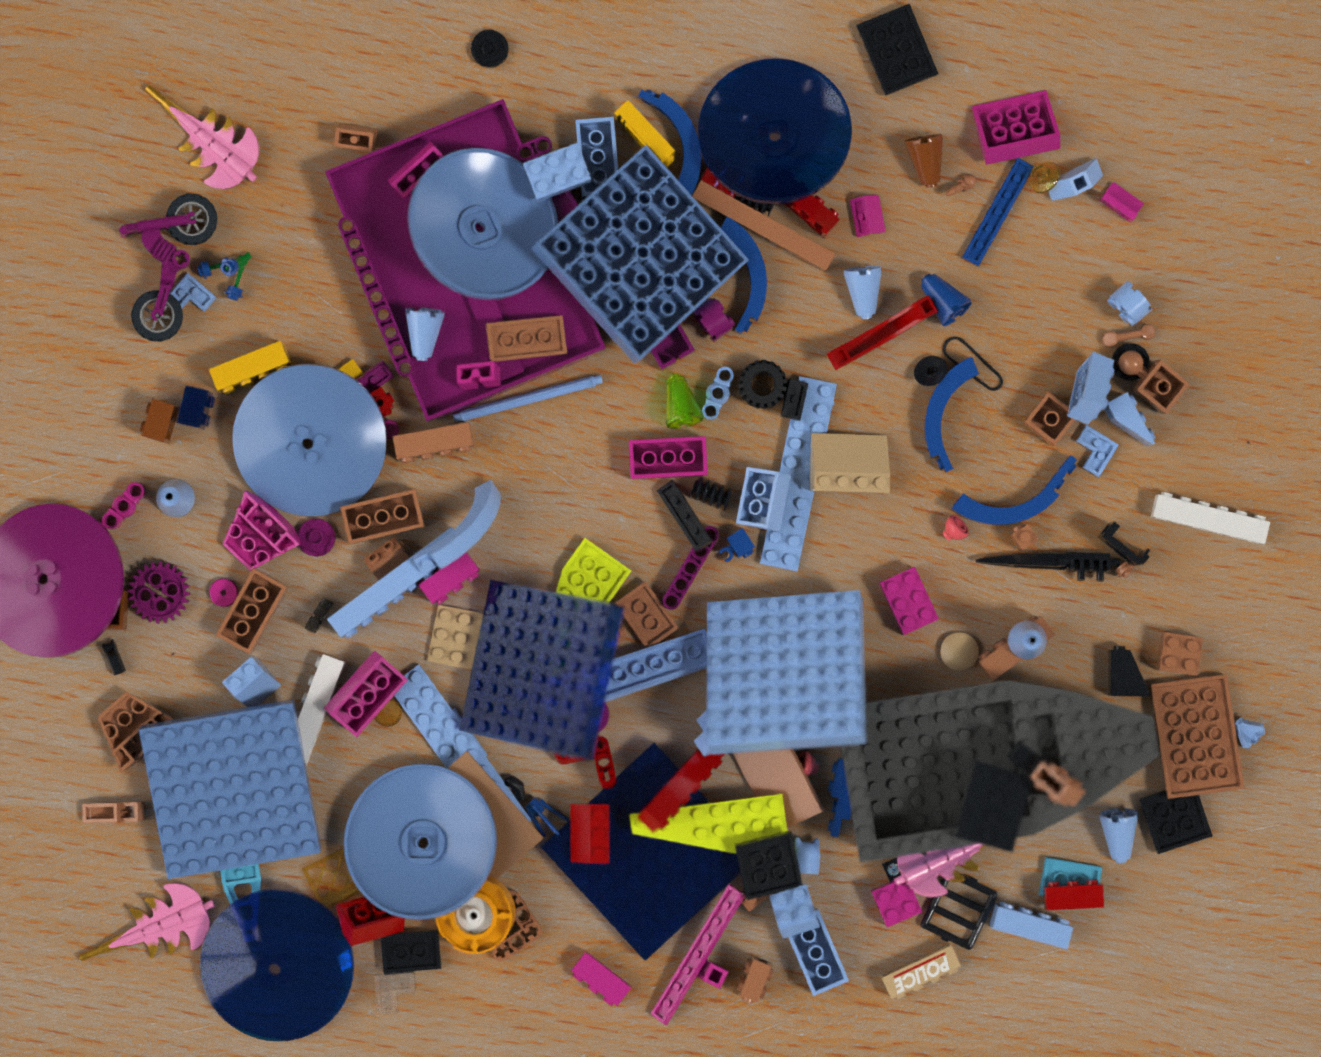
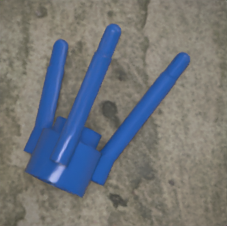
M537 797L534 798L525 808L528 810L527 814L531 817L540 834L545 837V833L536 819L538 816L556 835H559V831L543 814L545 811L543 807L565 821H568L569 818L548 805L543 799L539 801Z

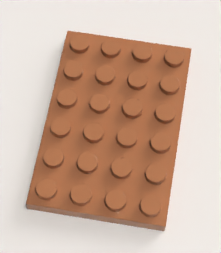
M1227 674L1151 684L1150 689L1167 799L1245 789Z

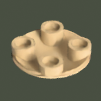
M961 632L953 633L946 637L940 648V656L944 664L956 671L972 667L979 654L978 645L974 638Z

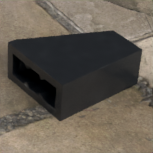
M1114 646V650H1109L1108 696H1149L1148 688L1131 650H1125V646Z

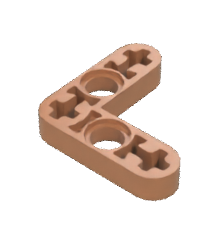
M509 890L512 896H517L515 899L517 905L520 902L523 905L515 909V921L521 929L504 939L493 949L492 955L497 961L508 959L538 939L542 933L540 924L520 894L515 890ZM521 909L526 910L528 913V917L525 920H520L517 917V912ZM530 926L533 928L537 927V935H529L527 938L530 940L526 942L525 936L520 932L524 931L526 934L530 931ZM515 936H519L523 940L522 945L519 947L512 945V938ZM508 941L510 948L514 951L510 952L508 949L504 953L505 957L497 956V948L504 949L507 947L504 943Z

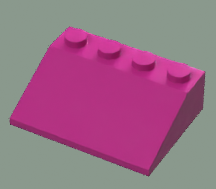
M1046 90L972 106L980 147L986 165L1060 149V132Z

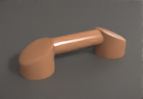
M1145 324L1139 330L1119 334L1107 332L1102 337V343L1110 348L1115 346L1118 341L1138 337L1149 340L1154 337L1155 329L1152 325Z

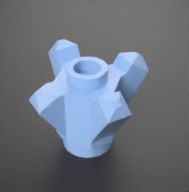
M1242 717L1235 722L1236 735L1243 748L1248 749L1252 744L1255 745L1261 736L1265 734L1263 723L1244 720Z

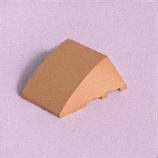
M127 691L98 716L120 773L144 757L139 733L141 725L175 720Z

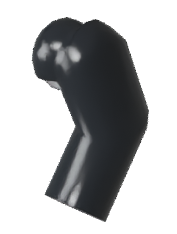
M515 776L506 777L504 785L515 790L517 801L526 800L524 783Z

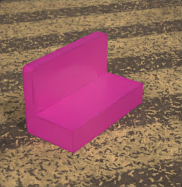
M1115 182L1109 186L1099 200L1130 223L1143 206V202Z
M879 195L861 196L850 200L857 237L886 232Z

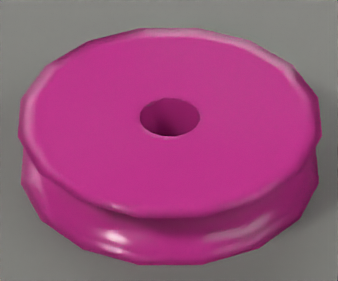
M221 578L212 583L209 596L214 604L220 607H227L236 600L238 588L233 581ZM222 590L226 591V595L221 594Z

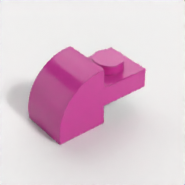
M706 960L697 977L721 989L729 971L716 963Z

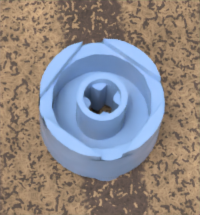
M1126 281L1109 296L1110 298L1107 302L1113 309L1116 308L1120 311L1119 317L1125 323L1128 322L1132 326L1136 325L1153 309L1149 307L1151 305L1138 289H1131L1133 284Z

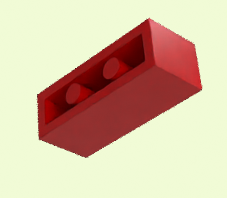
M1086 880V884H1079V881H1067V885H1060L1059 882H1048V886H1043L1045 910L1104 908L1103 884L1098 883V880Z

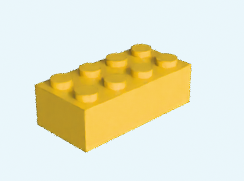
M278 341L209 369L217 391L228 395L235 392L239 386L244 388L254 384V380H262L274 371L292 366L293 364L285 344L282 341Z

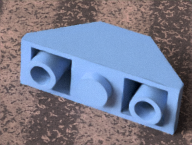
M1094 158L1046 182L1045 186L1052 201L1072 197L1092 188L1101 179L1103 173L1097 159Z

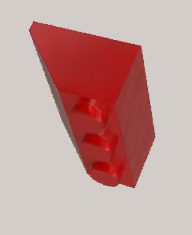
M609 803L571 804V862H610Z
M365 896L336 904L343 935L351 946L404 931L405 918L379 909Z

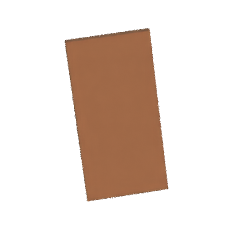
M794 749L733 753L755 797L783 795L787 828L824 811Z

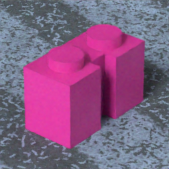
M494 361L457 365V384L463 390L478 389V384H483L486 388L501 386L500 367Z

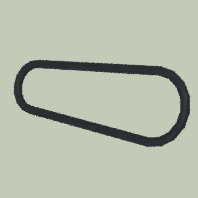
M951 337L945 341L943 352L947 359L955 365L959 364L947 354L946 345L954 339L961 341L1000 378V384L996 388H991L976 376L973 378L991 391L1001 388L1003 385L1002 376L960 337Z

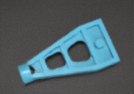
M259 864L220 870L222 885L243 933L244 942L259 940L257 928L262 883ZM237 884H251L252 892L248 900L241 901L238 899L234 890ZM241 905H252L253 916L251 919L245 920L242 918ZM251 929L253 932L247 933V930Z

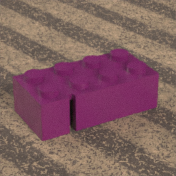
M679 324L650 352L661 371L677 363L676 358L682 360L694 353L695 349Z

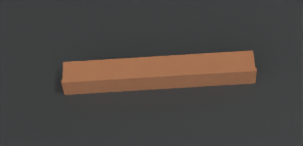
M702 180L692 196L699 204L725 218L733 219L748 231L823 272L827 271L835 256V253Z

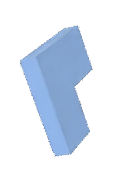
M188 272L169 293L179 301L182 309L191 300L204 312L217 299L214 294Z
M1085 425L1076 442L1092 451L1082 468L1099 478L1119 444L1088 425Z

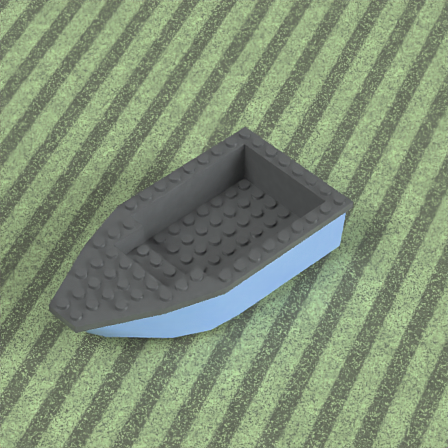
M1010 680L865 703L866 743L841 745L860 863L978 844L955 837L975 761L1031 776L1007 756L1019 740L1048 762L1055 764L1057 767L1061 766L1068 771L1067 775L1082 783L1081 787L1086 792L1075 807L1068 804L1064 806L1060 802L1056 803L1048 797L1050 793L1047 791L1043 792L1034 785L1036 782L1032 779L1017 838L1035 835L1089 807L1160 756L1154 718L1152 716L1070 690Z

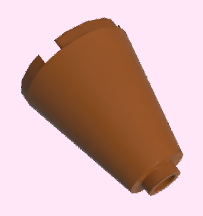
M931 134L925 137L919 136L905 140L906 148L921 185H925L926 188L937 186V182H940L942 134Z

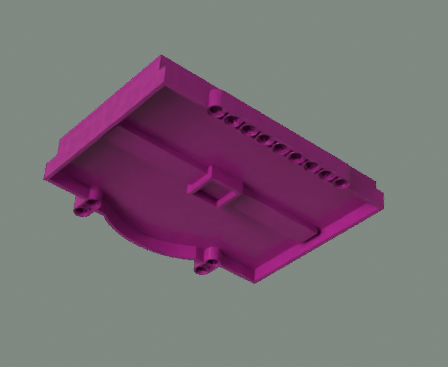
M504 99L325 171L343 215L338 222V228L395 368L402 377H409L427 422L435 419L439 420L606 350L593 317L548 268L533 285L516 295L502 299H477L460 294L441 283L425 267L415 250L408 221L409 205L414 189L403 198L389 183L388 179L429 142H432L443 156L463 149L483 148L502 152L525 163L551 153L552 143L548 137L541 136L526 143H521ZM547 142L549 144L548 149L545 151L538 148L539 143ZM523 149L531 151V155L528 158H523L520 155ZM570 191L551 197L555 206L558 223L578 206ZM346 221L352 222V228L348 231L343 230L342 227ZM475 224L476 231L482 233V225ZM358 239L360 241L359 246L351 248V240ZM366 257V265L358 266V258ZM373 275V283L366 284L364 282L365 276ZM375 292L381 293L382 296L378 302H373L371 299L372 294ZM415 307V311L421 308H432L445 312L432 357L427 358V361L416 360L415 356H412L406 317L407 308ZM382 310L389 312V316L385 320L379 319V313ZM563 315L567 354L495 362L500 367L501 386L486 388L483 384H478V389L463 390L457 384V365L490 362L486 323ZM388 328L396 329L394 337L389 338L386 336ZM400 345L403 347V353L398 356L394 355V347ZM402 364H410L411 368L408 373L401 372L400 367Z

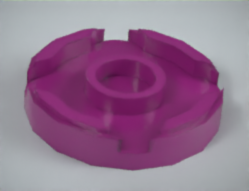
M317 518L308 520L298 530V537L301 542L299 546L303 552L310 556H324L335 545V530L325 520Z

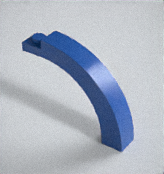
M649 89L646 91L641 90L638 99L664 114L679 134L684 160L678 181L692 196L699 180L701 168V150L696 130L686 112L671 97L662 92L658 99L656 98L657 94Z
M726 217L721 229L749 259L746 262V266L750 276V298L747 308L735 328V332L742 334L743 331L747 332L751 326L750 318L756 322L759 319L766 298L767 276L761 252L752 237L736 221Z
M972 356L957 364L946 374L944 379L935 388L926 410L924 430L927 449L931 458L938 455L937 464L940 470L944 469L945 473L952 470L953 467L942 442V415L954 391L967 380L979 375Z

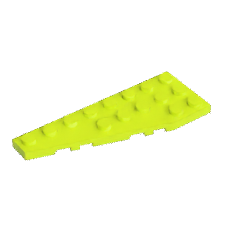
M586 538L583 539L562 569L527 684L529 687L554 679L559 675L631 573L630 569Z
M782 794L680 807V812L674 818L670 816L668 819L670 823L662 831L658 829L654 833L637 818L640 813L629 814L632 834L736 854L734 846L736 843L788 831Z

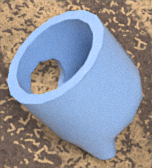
M795 837L793 841L800 873L819 874L821 857L819 839L815 838L812 842L801 841L799 837Z

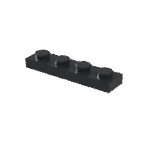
M674 480L669 481L657 490L696 552H700L714 542Z

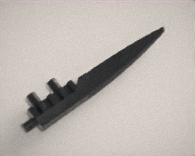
M1030 552L978 558L975 563L1063 571L1068 567L1069 573L1077 571V581H1085V572H1096V581L1103 582L1104 572L1109 574L1111 566L1119 567L1120 559H1111L1110 553Z

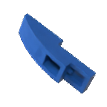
M838 758L837 762H833L832 773H835L833 781L830 780L828 785V792H831L830 796L837 798V801L833 800L831 812H834L833 820L829 819L827 831H830V836L834 837L839 836L842 819L850 820L851 815L844 762L841 758Z

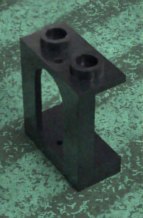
M1114 521L1109 522L1097 538L1134 566L1143 565L1150 557L1148 555L1150 550L1143 549L1138 556L1113 537L1120 526Z

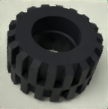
M757 360L750 363L742 371L739 379V392L743 400L748 405L757 409H767L775 406L784 397L787 389V379L784 371L772 361ZM765 373L772 377L774 389L770 394L760 396L753 391L751 382L757 374Z

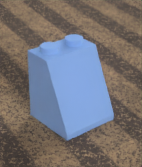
M257 656L250 657L222 682L233 696L247 707L260 705L281 686L279 681Z

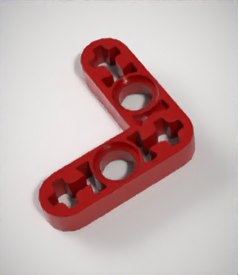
M599 736L560 745L554 750L556 762L561 765L594 758L600 785L605 789H610L616 785L617 779L610 746L605 737ZM598 744H602L603 748L599 749ZM578 748H587L584 754L577 753ZM562 752H565V757H561ZM602 759L609 760L606 766L599 765ZM604 772H608L610 781L606 782Z

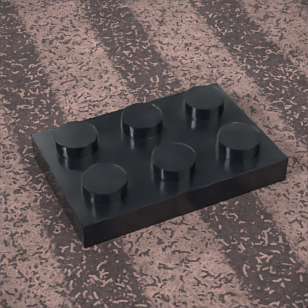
M439 930L395 933L381 938L384 974L442 968Z

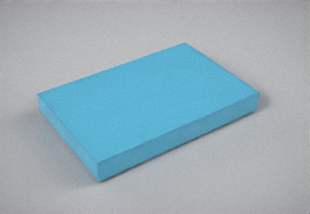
M1045 857L1038 895L1044 896L1043 886H1048V882H1059L1060 885H1067V881H1079V884H1086V880H1098V883H1100L1103 867Z

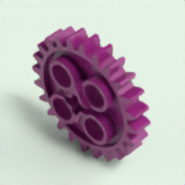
M160 561L157 567L155 562H151V568L148 565H144L145 571L138 569L140 575L132 576L136 581L129 582L133 589L128 590V592L133 593V596L128 598V600H134L135 603L131 607H138L135 613L139 614L142 612V619L149 616V622H152L155 618L156 623L159 624L162 618L164 623H168V617L171 620H175L174 614L181 616L179 610L187 609L183 604L190 603L186 596L191 595V593L186 592V589L191 586L184 584L188 578H181L184 572L180 571L177 573V566L170 569V563H167L164 567L163 562ZM155 574L161 576V582L157 585L152 581V577ZM145 583H149L156 589L162 588V593L174 599V602H170L163 596L157 597V592L145 586ZM172 584L177 586V593L174 595L168 592V588ZM145 590L151 593L148 601L142 599V592ZM162 600L167 603L165 611L158 609V603Z

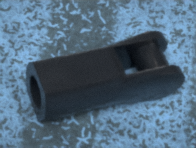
M114 639L110 643H102V648L113 675L125 672L126 669ZM114 649L115 655L110 656L108 651Z

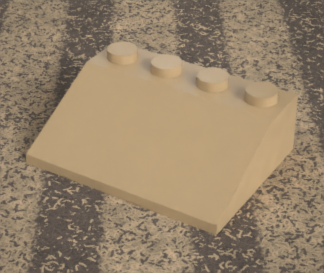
M811 433L809 491L890 493L887 435Z

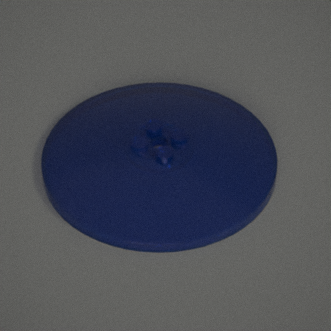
M772 58L744 64L719 80L708 94L702 106L698 123V138L701 154L708 169L724 187L736 195L754 202L785 204L805 199L817 193L836 177L843 167L850 150L852 123L844 97L829 78L804 63ZM777 133L780 135V139L773 141L770 139V135Z
M288 889L255 891L229 904L210 926L200 955V972L203 987L217 1013L238 1031L267 1041L300 1039L324 1027L344 1005L350 993L354 977L353 949L343 935L339 919L330 909L315 898ZM272 964L278 965L280 972L272 973L270 966Z

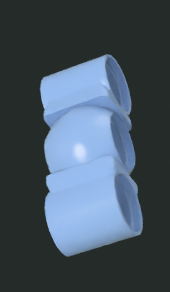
M721 367L717 371L713 383L706 389V401L702 408V415L706 420L716 419L722 405L729 399V387L734 376L733 371L729 367ZM720 372H729L730 379L727 381L721 380L719 377ZM718 388L723 391V396L720 399L713 397L712 392L714 389ZM709 406L716 409V414L712 417L707 416L705 413V409Z

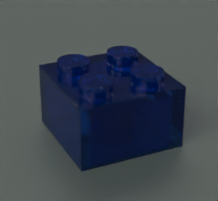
M186 385L177 423L205 430V426H209L211 416L208 415L209 409L213 408L215 402L213 393Z

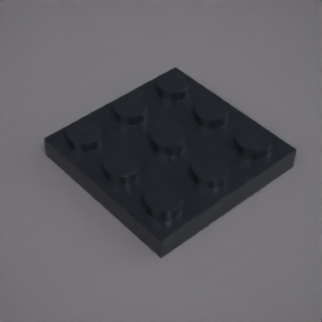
M1165 790L1139 799L1157 854L1212 837L1199 795L1167 799Z
M791 830L734 844L746 900L803 885Z

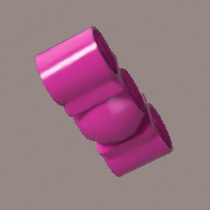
M133 482L128 485L127 490L123 494L114 498L112 508H109L108 512L102 517V524L105 528L117 529L125 521V518L134 514L136 504H139L140 500L146 495L144 485ZM135 486H139L141 493L135 497L132 494V489ZM122 501L128 502L129 506L126 511H121L120 509ZM113 515L116 518V523L113 526H109L107 519Z

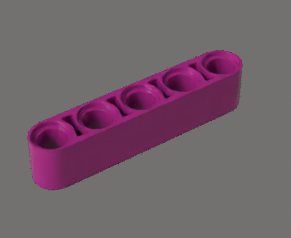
M705 527L706 530L711 529L715 532V538L713 539L714 542L705 547L706 553L703 557H698L695 554V549H691L663 598L665 608L674 610L679 606L718 539L719 533L715 527ZM687 563L695 564L696 571L694 573L686 572L685 566ZM683 579L686 581L687 586L684 590L676 588L675 583L677 580ZM668 596H674L677 599L675 606L669 607L666 604Z

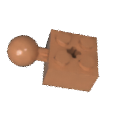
M1126 351L1119 358V368L1123 373L1127 375L1136 374L1140 377L1132 391L1160 414H1167L1190 385L1162 360H1154L1147 369L1143 366L1142 356L1136 351ZM1159 383H1162L1161 387L1163 390L1158 389Z

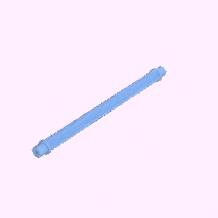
M592 375L461 410L459 413L453 414L455 422H464L596 387V385L603 383L601 375L594 377Z

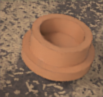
M1128 561L1124 562L1116 569L1117 576L1119 578L1124 577V579L1129 577L1134 572L1132 570L1134 565Z

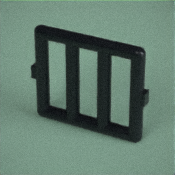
M964 876L965 880L961 883L989 896L985 905L982 906L947 889L948 893L944 896L981 913L976 924L938 906L942 896L932 898L920 926L940 936V939L946 942L950 941L967 950H971L992 909L998 892L977 882L978 880L971 876L970 878ZM942 877L940 884L946 888L949 881ZM934 912L972 930L968 941L929 923Z

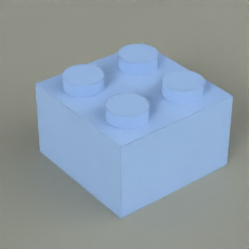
M806 884L769 896L783 939L820 927Z

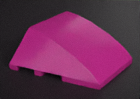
M247 490L243 494V499L237 508L233 523H231L223 545L250 571L301 544L294 527L272 505Z

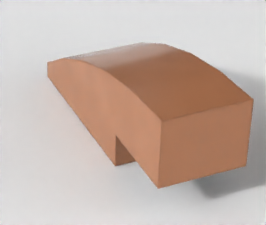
M145 801L82 804L83 823L145 821Z

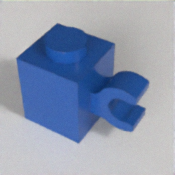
M741 528L726 538L730 545L719 551L720 554L724 551L729 553V557L725 559V562H729L733 558L734 552L738 558L743 556L745 559L754 553L752 549L755 546L744 529Z

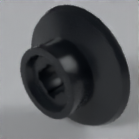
M938 356L925 357L917 363L914 369V377L923 386H934L940 383L946 376L947 364Z

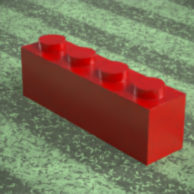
M782 169L767 186V190L774 196L777 195V198L820 236L825 238L840 221L838 218L839 214L833 208L828 209L823 205L825 202L818 195L814 197L810 194V189L804 183L799 184L795 181V175L789 170L785 172Z

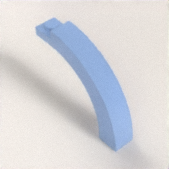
M492 480L474 488L475 498L470 511L450 534L413 556V561L423 574L437 566L442 569L458 559L491 526L498 513L501 501L500 492Z

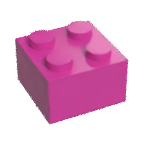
M893 880L871 890L886 927L922 913L913 889L906 885L905 882L897 886Z

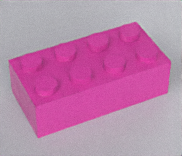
M706 436L629 440L631 480L708 476Z
M374 651L325 705L324 709L357 738L408 679L379 653Z

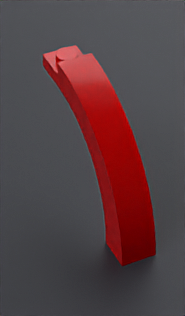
M929 295L872 329L828 352L826 355L834 369L838 370L901 335L938 311Z

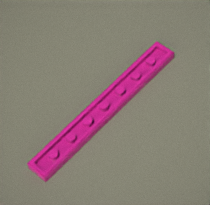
M728 884L651 1012V1015L664 1025H668L745 897V894L732 884Z

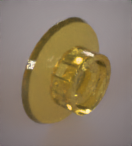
M1051 161L1036 165L1030 175L1032 190L1037 193L1050 191L1058 182L1060 176L1059 167Z

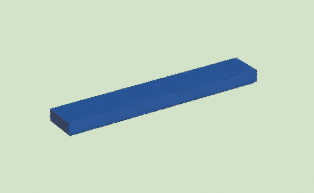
M1020 158L1016 159L964 252L963 259L979 267L1034 169L1033 165Z

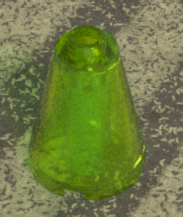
M680 374L670 375L669 379L666 380L667 428L680 429V425L686 424L687 427L703 421V413L685 377L680 376Z

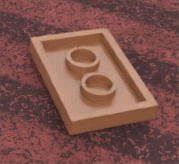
M646 581L615 602L619 611L646 648L656 645L679 628Z

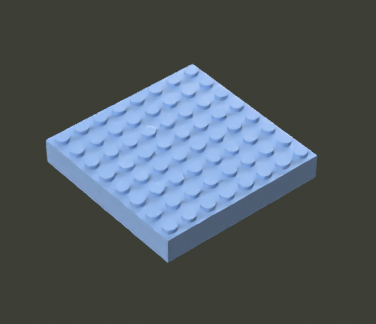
M860 590L707 602V747L711 754L866 743L863 598Z

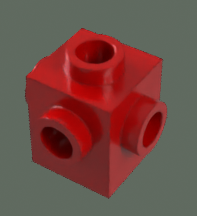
M379 387L370 393L377 404L379 401H383V405L379 407L383 418L392 413L391 409L394 408L392 403L395 402L390 392L385 393L384 389Z

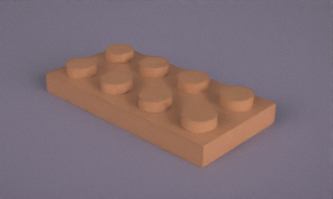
M563 315L486 323L490 361L500 362L567 354Z

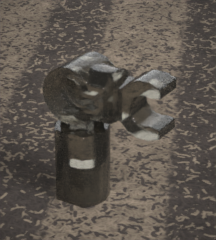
M322 597L313 613L315 615L309 618L305 629L316 634L322 624L321 620L325 619L334 603Z

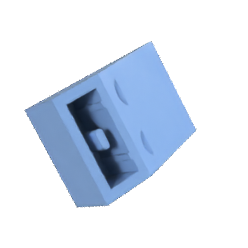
M1127 392L1108 402L1104 410L1111 423L1146 446L1155 443L1153 440L1155 435L1150 428L1147 429L1144 423L1146 419L1141 411H1137L1135 407L1137 402L1132 394L1129 395Z

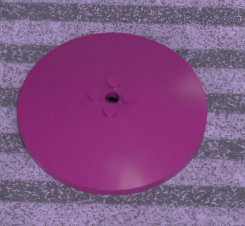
M37 505L13 515L0 526V640L21 653L43 658L66 656L80 651L94 642L110 625L122 598L124 569L115 540L104 525L95 517L78 508L67 505ZM43 574L48 576V581L45 584L40 582Z

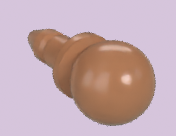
M972 174L964 175L962 179L957 181L955 186L946 192V196L955 195L960 191L965 192L967 189L974 188L977 182L975 176Z

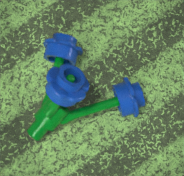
M246 252L243 256L240 255L236 259L224 258L222 263L211 266L208 261H200L201 265H197L200 277L204 276L207 279L208 276H212L211 270L220 268L229 277L238 271L234 286H228L227 291H224L225 294H228V299L238 301L239 298H243V290L238 288L241 275L245 269L244 266L248 264L247 261L252 256Z

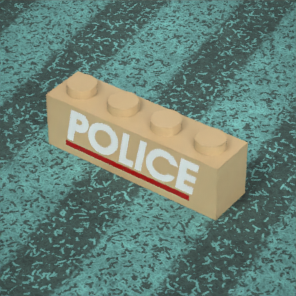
M947 944L880 977L890 998L898 1000L906 996L905 992L913 990L915 992L924 987L923 984L929 981L931 984L941 979L940 976L946 973L948 975L956 973L961 965L952 945Z

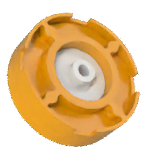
M489 875L484 885L470 901L459 909L436 918L438 930L441 936L445 937L453 945V948L461 952L481 954L491 951L507 937L513 927L516 912L514 900L507 887L498 879Z

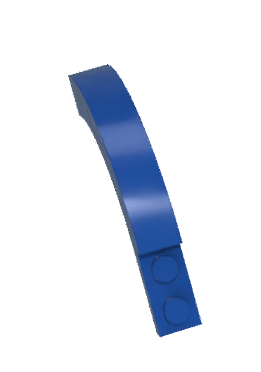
M1071 455L1068 456L1043 490L1034 498L1021 505L1007 508L990 507L972 500L963 493L951 510L968 520L986 525H1008L1027 520L1045 510L1057 499L1059 494L1054 489L1058 490L1065 482L1063 477L1067 473L1070 475L1076 468L1074 463L1077 459Z

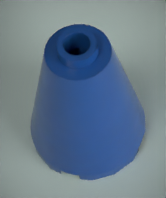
M929 273L921 280V288L925 295H929L938 311L935 314L944 327L956 321L954 318L958 315L962 316L972 305L969 297L936 274L931 275Z

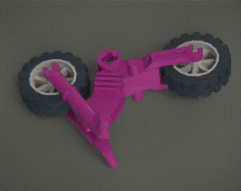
M191 193L181 195L172 201L166 216L163 218L123 224L119 229L122 238H126L128 233H142L143 246L152 257L162 262L160 290H152L141 295L133 305L131 313L135 330L140 336L149 341L161 342L168 340L180 329L183 321V310L179 301L169 293L174 286L177 272L186 269L190 263L189 254L184 250H176L177 246L165 240L160 230H169V233L176 241L185 245H197L206 242L213 235L217 226V212L213 204L206 197ZM192 205L201 209L194 213L192 212ZM189 206V213L185 214L181 209ZM203 211L206 220L197 219L196 217ZM196 222L206 223L201 231ZM188 226L186 232H184L180 227ZM194 226L197 233H189L190 227ZM181 255H183L184 260H186L187 262H182V264L179 265L178 260L175 258H179ZM154 302L155 307L153 311L146 307ZM168 307L172 316L163 315ZM144 310L149 312L151 317L143 319ZM162 318L171 319L167 327L162 322ZM152 320L153 325L151 329L144 322ZM157 321L160 322L163 329L154 330Z

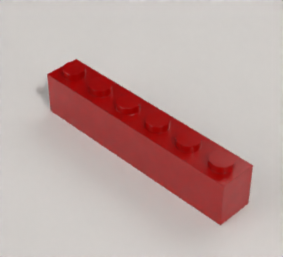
M697 748L640 812L637 818L653 833L658 829L662 831L670 823L668 821L670 816L674 818L680 812L678 807L681 804L684 806L691 799L689 795L691 793L695 794L701 788L700 782L702 780L705 782L713 774L711 770L713 768L716 770L722 764L721 758L725 754H710L704 757L699 748Z

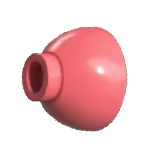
M951 515L945 523L944 537L950 541L951 539L961 540L968 536L969 531L964 521L958 516Z
M804 750L800 752L797 757L806 775L816 774L819 765L816 763L815 757L809 751Z

